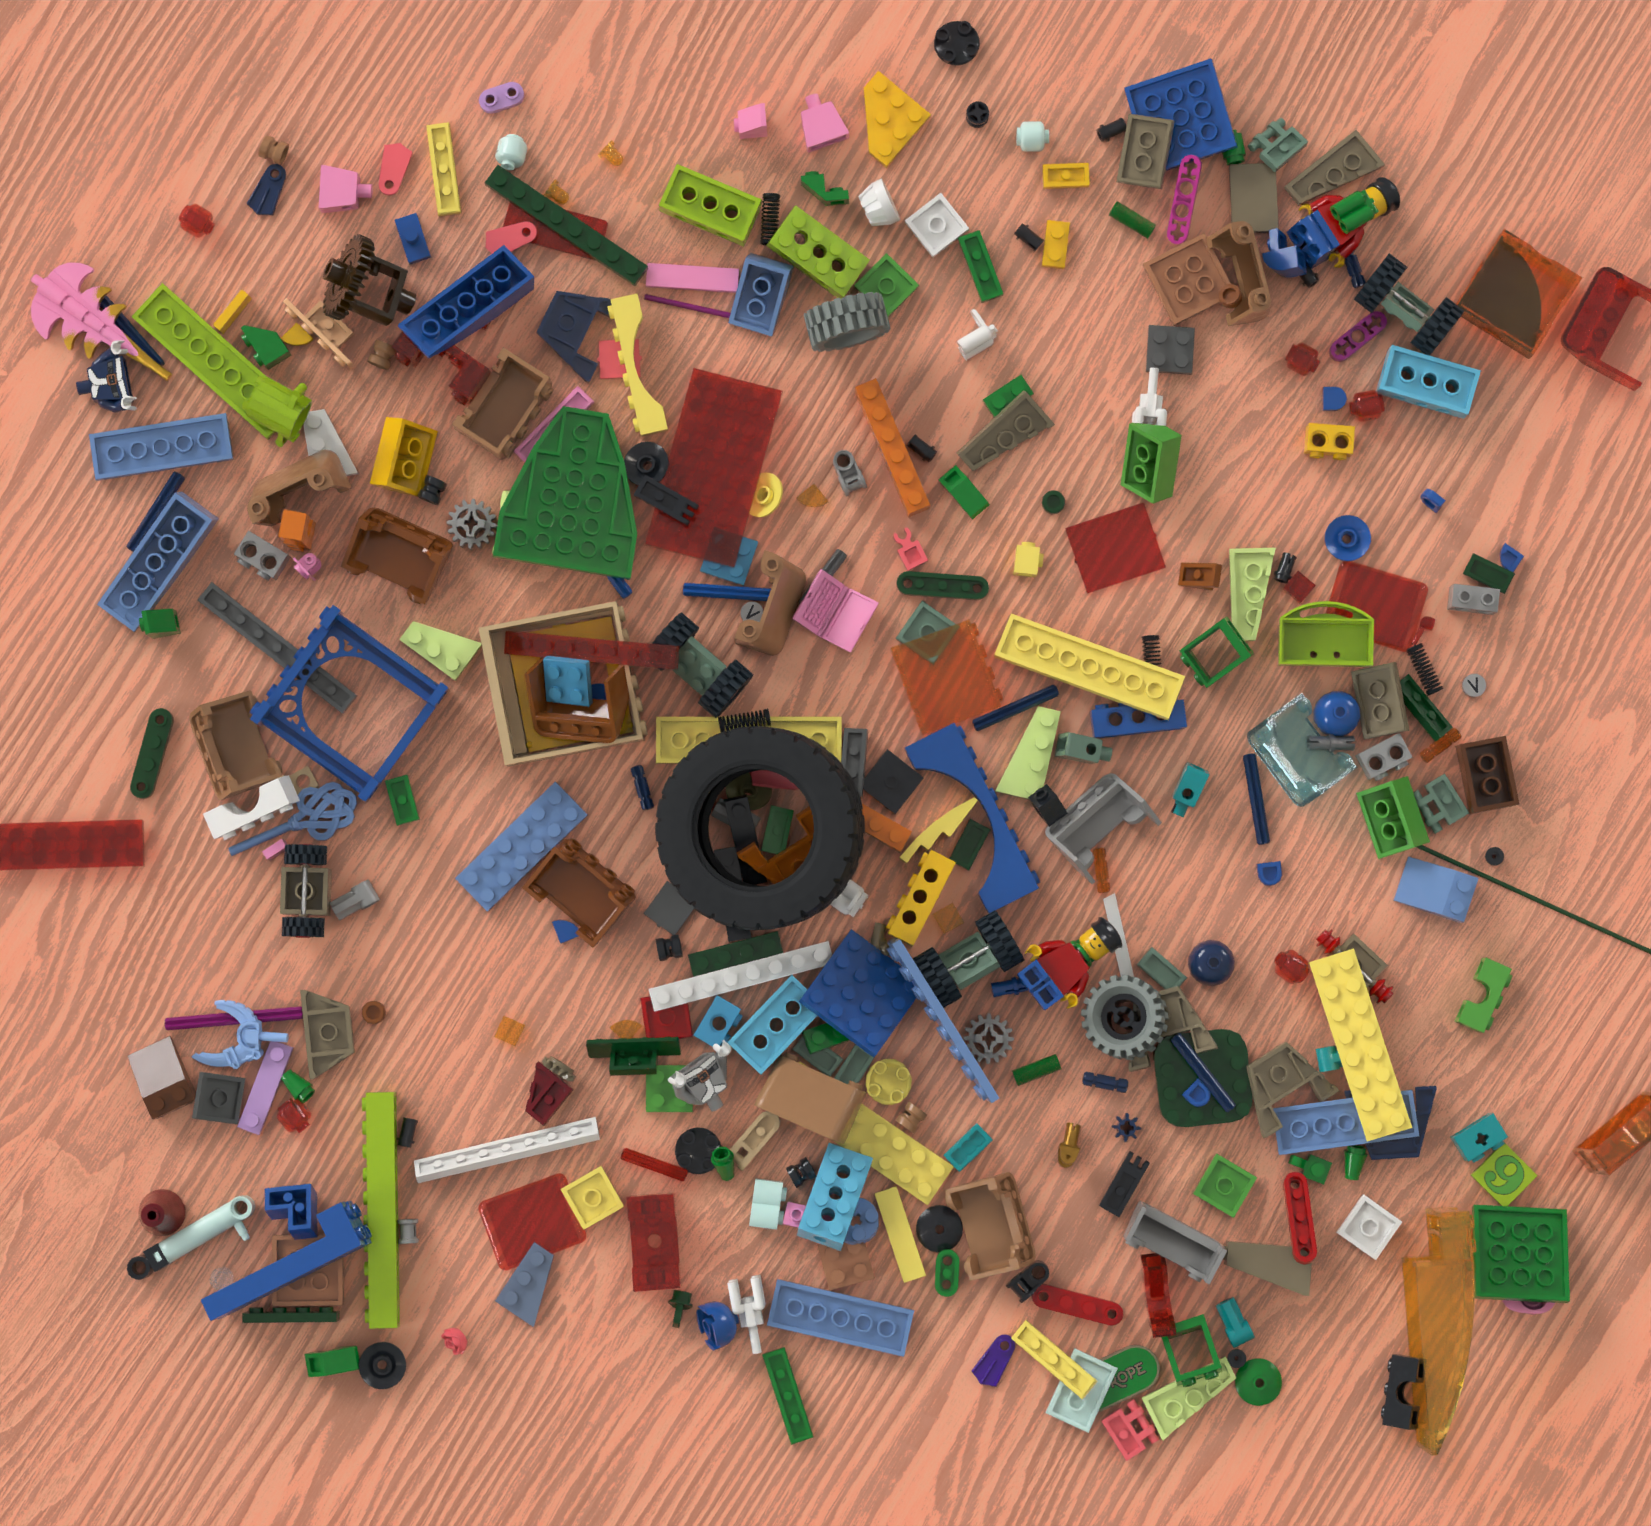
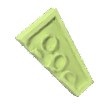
M1037 707L995 792L1029 799V796L1044 786L1061 711Z
M1226 1356L1219 1359L1222 1372H1219V1376L1214 1379L1205 1380L1204 1377L1196 1380V1384L1189 1387L1177 1386L1175 1380L1141 1397L1162 1441L1236 1379Z

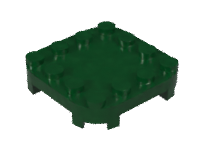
M1226 1029L1208 1030L1218 1049L1197 1054L1236 1104L1229 1112H1225L1211 1092L1210 1099L1206 1105L1202 1107L1191 1105L1182 1094L1199 1077L1171 1042V1038L1175 1035L1163 1038L1161 1043L1158 1042L1153 1052L1158 1108L1160 1114L1168 1123L1177 1127L1221 1124L1241 1120L1249 1114L1253 1096L1246 1066L1249 1064L1248 1052L1245 1041L1239 1033ZM1191 1032L1181 1033L1195 1051Z

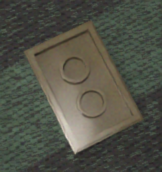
M1136 114L1128 115L1117 183L1155 189L1163 188L1174 120Z
M1265 163L1230 164L1231 222L1245 221L1252 226L1254 233H1269V230L1278 228L1276 172Z
M1392 662L1351 671L1356 701L1360 707V722L1364 740L1409 731L1397 663Z

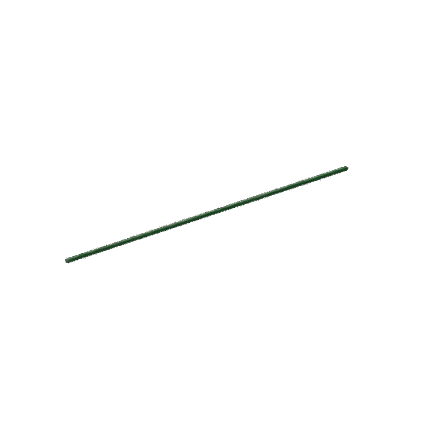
M1417 846V848L1651 954V949L1426 846Z

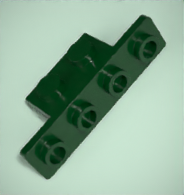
M678 1037L595 1039L586 1041L589 1058L610 1057V1076L657 1074L658 1056L681 1055Z

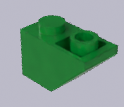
M246 325L241 327L244 332L241 338L248 348L253 346L256 351L253 356L260 367L265 365L269 370L291 356V353L277 332Z
M173 608L141 611L142 618H139L140 628L149 637L156 639L181 634L177 611Z

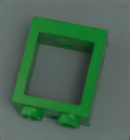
M1228 617L1223 618L1179 650L1182 654L1180 658L1187 667H1192L1196 673L1194 678L1201 686L1205 685L1206 688L1254 655V652ZM1221 629L1240 657L1211 678L1191 650Z
M1204 1314L1159 1328L1177 1386L1189 1387L1196 1384L1198 1379L1204 1377L1205 1380L1214 1379L1219 1376V1372H1222ZM1202 1329L1214 1364L1180 1375L1169 1339Z

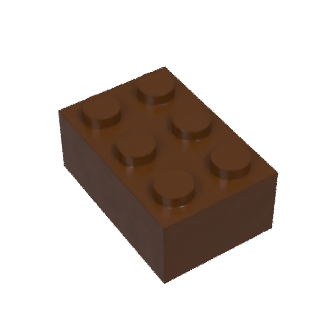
M1506 736L1455 746L1469 814L1519 805Z

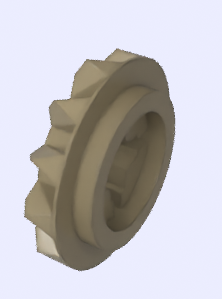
M550 1056V1058L544 1057L543 1065L567 1081H573L576 1078L573 1074L574 1070L553 1056Z

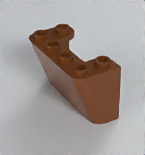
M572 838L570 840L564 839L551 850L522 889L539 903L548 898L581 926L575 933L593 948L635 900V890L629 884L622 883L614 871L603 867L596 856L584 851L577 840Z

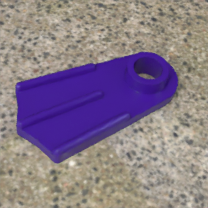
M1006 1334L998 1336L971 1370L980 1384L997 1386L1015 1349V1342L1011 1339V1336ZM1003 1341L1009 1343V1347L1006 1350L1000 1348V1344Z

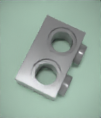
M250 531L246 533L234 553L239 558L238 563L248 569L250 566L258 569L257 574L268 581L270 578L277 580L291 558L282 550ZM250 546H256L257 553L253 557L246 556V550ZM269 558H275L277 561L273 569H267L265 566Z
M1453 584L1449 587L1447 610L1494 615L1498 612L1500 589Z
M1400 733L1355 755L1367 779L1374 778L1376 781L1388 776L1387 770L1393 767L1397 771L1409 765L1407 760L1412 758ZM1392 747L1398 748L1401 752V756L1397 760L1390 756V749ZM1371 758H1377L1380 761V768L1378 770H1373L1369 766Z

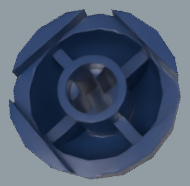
M1207 940L1200 942L1189 954L1188 968L1190 974L1202 985L1216 986L1223 984L1234 971L1235 960L1233 953L1227 945L1220 941Z

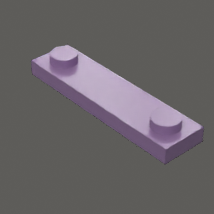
M270 1041L237 1127L257 1135L261 1134L280 1085L281 1077L285 1072L294 1047Z

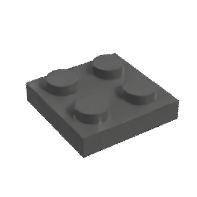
M1149 325L1146 372H1149L1150 368H1158L1159 373L1192 375L1195 328Z
M199 1072L192 1118L238 1125L246 1078Z

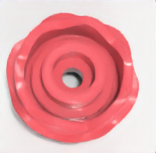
M458 1328L445 1329L441 1335L445 1339V1346L452 1349L454 1355L463 1354L467 1348L465 1335Z

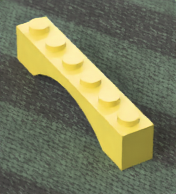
M638 293L610 299L612 305L607 306L610 320L615 319L617 327L612 329L615 342L620 341L622 349L617 351L620 365L625 364L627 372L623 373L625 387L630 386L632 394L627 396L630 410L635 409L637 418L633 419L635 432L640 431L642 437L668 431L663 406L655 401L645 390L635 368L634 344L638 328L643 320Z

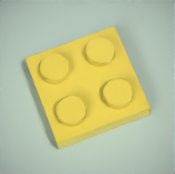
M602 1166L560 1189L583 1230L624 1207Z

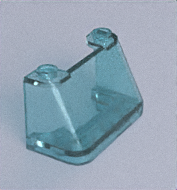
M1300 693L1247 733V739L1252 748L1289 798L1300 807L1319 797L1357 768L1352 757L1344 752H1338L1334 755L1333 752H1327V750H1307L1306 745L1310 744L1306 743L1307 736H1320V734L1307 718L1312 713V705L1303 693Z

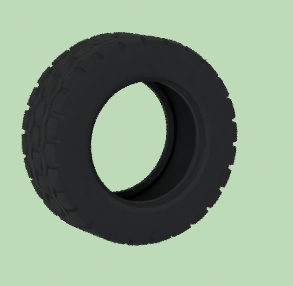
M748 726L718 733L708 738L707 741L695 746L688 752L689 754L686 757L682 758L662 790V799H659L656 817L658 818V823H655V835L659 845L657 847L662 865L665 866V873L673 887L676 886L679 895L689 905L695 907V910L725 926L744 930H768L790 926L811 918L827 908L844 891L857 869L858 860L862 854L865 819L862 813L861 798L858 791H856V785L852 777L844 769L842 763L825 747L793 731L765 726ZM758 770H769L778 773L793 782L808 801L814 822L813 841L804 862L788 878L770 886L748 884L731 875L716 858L709 839V817L718 795L734 779Z

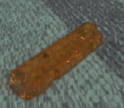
M1452 728L1447 732V735L1429 746L1430 748L1420 752L1422 760L1426 763L1430 762L1435 758V755L1438 756L1450 747L1452 742L1458 741L1462 737L1460 732L1456 728Z
M1095 848L1093 849L1094 859H1096L1094 865L1096 880H1098L1097 890L1098 893L1110 892V882L1107 880L1109 879L1107 860H1105L1106 849Z

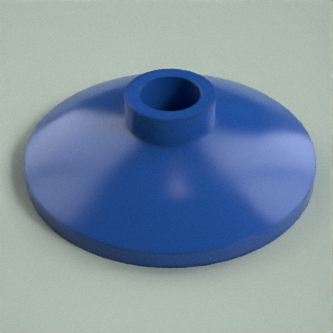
M1352 515L1337 517L1328 525L1325 532V545L1328 551L1335 558L1342 561L1359 559L1367 552L1371 543V533L1366 523ZM1344 535L1350 537V543L1343 542Z

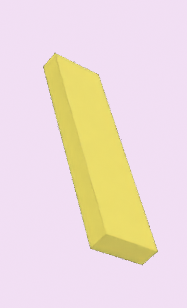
M447 122L426 125L438 216L461 214L450 124Z
M897 1186L874 1193L903 1282L906 1283L926 1276Z
M1027 1320L1024 1321L1011 1339L1081 1399H1084L1098 1382Z

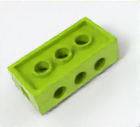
M676 164L659 203L660 212L743 247L762 207V199L679 164ZM687 193L695 195L692 200H686L683 197ZM708 202H714L716 203V207L713 209H707L705 208V204ZM728 211H735L738 213L737 216L734 218H728L726 216V213Z
M796 205L766 245L837 298H844L870 261V259ZM795 234H800L804 237V244L796 243L794 239ZM813 248H820L823 252V257H815ZM832 261H837L841 264V272L833 270Z

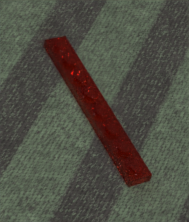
M506 631L504 654L543 658L546 656H556L598 663L678 669L679 646Z

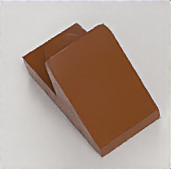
M1181 563L1178 585L1204 590L1219 588L1222 565L1217 563Z

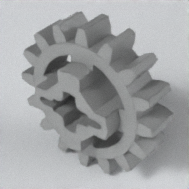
M475 499L471 500V504H467L465 500H462V507L455 505L454 507L457 511L455 513L449 512L453 519L447 521V525L452 526L448 533L455 534L452 540L454 542L460 540L459 546L462 548L465 544H468V548L472 550L473 545L476 544L481 549V542L484 541L489 544L488 536L495 537V533L491 530L497 528V524L492 523L496 519V515H489L492 509L490 506L484 509L485 503L483 501L476 505ZM468 510V514L463 518H459L463 512ZM477 511L482 512L487 520L480 519ZM474 518L478 525L473 526L471 532L466 524L471 523V519ZM457 528L464 529L467 538L461 536ZM482 530L485 531L482 536L476 538V535L479 532H481Z
M987 1013L986 1019L978 1015L979 1021L976 1023L974 1020H971L972 1028H965L969 1032V1036H964L963 1039L969 1041L967 1047L972 1049L971 1053L973 1056L978 1055V1062L986 1058V1064H990L991 1058H994L997 1063L999 1062V1055L1007 1057L1004 1052L1005 1049L1012 1050V1047L1008 1045V1041H1013L1014 1038L1008 1037V1033L1013 1030L1012 1028H1005L1006 1020L1002 1023L999 1022V1015L994 1019H991L990 1013ZM984 1024V1030L980 1034H974L976 1028ZM993 1024L1000 1027L1003 1035H998L993 1030ZM988 1027L990 1035L995 1036V1041L990 1042L989 1050L986 1041H982V1036H986ZM973 1042H978L984 1047V1054L976 1049ZM997 1043H1003L1001 1049L993 1054V1047Z

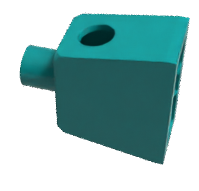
M1190 762L1186 763L1172 795V798L1176 800L1171 810L1172 813L1184 817L1189 806L1195 807L1210 775L1208 770ZM1189 788L1192 790L1190 796L1183 795L1184 789Z

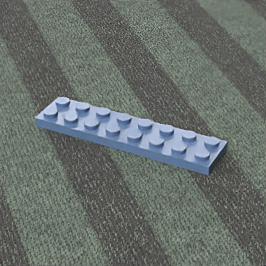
M895 937L887 942L889 945L887 952L893 961H899L902 967L899 968V971L904 979L913 983L914 987L911 990L918 1000L924 1001L926 1004L924 1010L930 1020L938 1023L939 1026L936 1030L941 1038L950 1042L951 1046L948 1049L955 1059L961 1060L963 1063L961 1070L967 1079L975 1082L976 1085L973 1089L978 1097L982 1098L983 1101L987 1100L991 1103L998 1100L999 1096L902 941Z

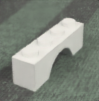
M288 775L260 786L258 803L250 812L241 810L231 802L220 805L203 815L213 838L223 837L225 841L237 835L236 831L242 829L244 832L256 826L254 822L261 820L263 823L273 819V813L280 811V814L292 810V804L300 800Z

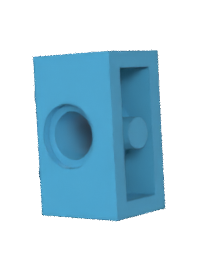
M717 995L693 1036L712 1047L716 1043L722 1046V1041L728 1042L731 1035L727 1034L732 1026L737 1027L743 1015L739 1014L741 1009ZM716 1017H723L726 1020V1027L723 1030H716L713 1027V1020Z

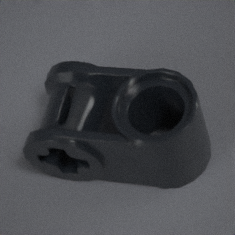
M1034 1261V1263L1013 1277L1006 1284V1287L1011 1288L1020 1298L1019 1302L1023 1303L1048 1279V1266L1043 1261ZM1036 1266H1042L1045 1269V1274L1041 1278H1036L1032 1275V1269Z

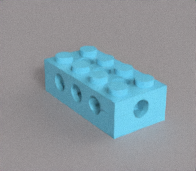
M1391 345L1386 354L1376 394L1464 419L1469 414L1481 370ZM1401 371L1408 372L1410 374L1411 379H1404L1401 375ZM1423 378L1431 379L1433 386H1427ZM1446 384H1451L1455 389V393L1448 392Z
M793 975L779 987L727 1042L759 1074H762L817 1017L816 1014L799 1002L807 989ZM796 1001L799 1004L800 1009L797 1014L791 1015L786 1011L788 1002ZM774 1018H780L783 1021V1028L778 1032L770 1028V1022ZM757 1035H764L767 1039V1045L762 1049L754 1045V1038Z
M828 1143L798 1227L797 1236L839 1251L842 1250L872 1164V1157ZM845 1173L848 1177L840 1178L837 1174ZM837 1194L840 1199L834 1200L829 1195ZM828 1215L833 1220L825 1221L822 1219V1216Z

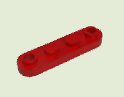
M1291 1172L1284 1179L1283 1190L1292 1254L1298 1263L1306 1265L1312 1263L1317 1255L1308 1182L1302 1173ZM1291 1183L1298 1184L1299 1188H1292ZM1300 1251H1307L1308 1256H1302Z
M1042 1284L1031 1295L1034 1304L1040 1308L1114 1326L1120 1323L1123 1318V1310L1116 1302L1059 1287ZM1041 1292L1048 1294V1298L1044 1301L1039 1298ZM1109 1310H1115L1116 1316L1114 1318L1108 1317L1107 1313Z

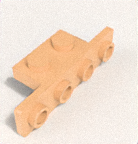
M287 298L283 301L287 306L284 310L293 319L298 317L303 322L300 326L309 335L314 333L320 338L317 341L318 344L326 351L331 349L336 354L333 358L342 367L347 365L351 369L354 366L339 350L354 333L341 320L326 316L323 313L324 303L321 300L305 316Z

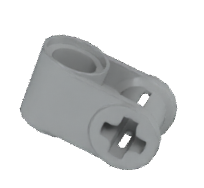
M847 450L838 451L834 456L833 466L845 496H849L850 492L861 487L867 488L865 479L853 455ZM838 457H848L850 464L847 467H840L837 464Z

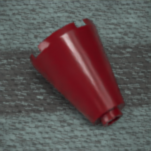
M158 1189L147 1194L141 1201L138 1212L139 1220L143 1228L149 1233L156 1236H167L182 1226L186 1208L176 1193L170 1190Z

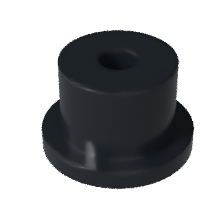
M1492 847L1486 851L1485 859L1490 865L1496 866L1504 860V853L1500 848Z
M1234 1349L1229 1352L1227 1360L1230 1366L1240 1368L1246 1362V1355L1242 1350Z

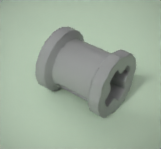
M418 1219L397 1220L398 1224H400L398 1244L419 1243V1239L416 1238Z

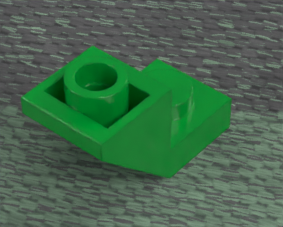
M811 171L806 172L805 176H801V186L825 206L849 204L848 190L836 187L831 188L830 192H825L824 174Z
M956 465L939 479L942 486L954 497L972 520L990 505Z
M344 1346L329 1351L305 1354L308 1377L328 1376L359 1370L360 1359L357 1346Z

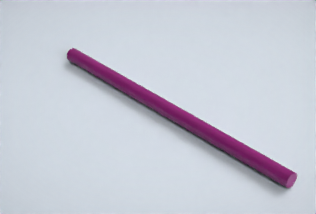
M645 294L644 300L730 318L731 314L725 311Z

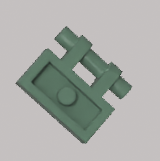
M1279 118L1276 122L1272 121L1267 125V129L1263 133H1258L1253 137V141L1248 144V148L1252 152L1258 148L1263 149L1259 158L1274 172L1305 148L1308 143L1293 126L1285 131L1283 127L1286 125V122L1282 118ZM1272 136H1276L1277 139L1273 143L1268 140Z
M1445 774L1424 786L1428 795L1422 797L1419 790L1413 792L1418 808L1426 819L1424 822L1427 827H1431L1435 834L1442 830L1438 822L1439 820L1444 818L1447 825H1451L1469 814ZM1432 800L1439 810L1435 815L1427 805Z

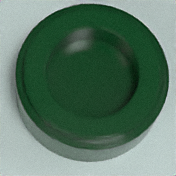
M1052 490L1043 496L1042 507L1047 513L1058 514L1063 510L1065 498L1060 492Z

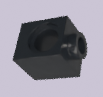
M1047 784L1028 797L1038 815L1049 827L1068 814L1058 796Z

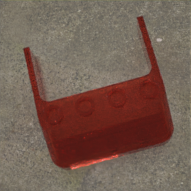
M1602 267L1594 274L1561 336V344L1582 364L1628 389L1636 391L1642 382L1606 364L1600 358L1631 300L1634 297H1641L1651 303V289L1610 267Z

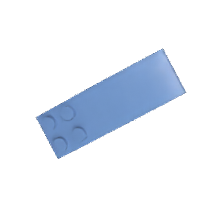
M175 492L97 605L135 632L140 626L139 618H142L141 611L153 610L194 556L219 518L184 492Z

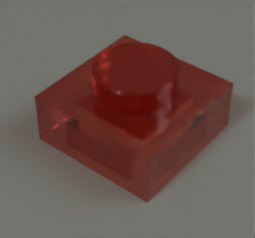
M1297 571L1284 586L1283 590L1297 602L1301 603L1316 585L1300 571Z

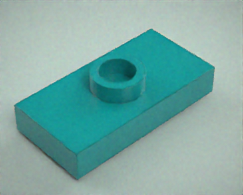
M976 1123L943 1156L960 1172L993 1139Z

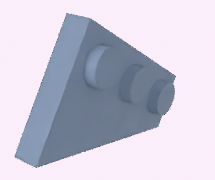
M534 1242L495 1300V1302L532 1327L535 1326L554 1254Z

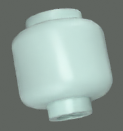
M1041 121L1022 122L1016 131L1017 146H1020L1024 152L1042 151L1045 143H1049V129H1045Z
M506 135L498 142L495 154L497 162L506 170H514V168L521 167L525 161L528 149L527 144L518 135Z

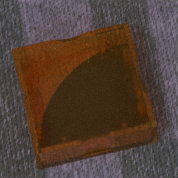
M1503 229L1455 304L1464 310V313L1461 315L1462 318L1527 359H1530L1549 332L1559 311L1566 305L1583 277L1559 262L1543 256L1533 246L1508 230Z
M1651 1092L1640 1093L1609 1121L1572 1150L1590 1173L1610 1176L1651 1141Z

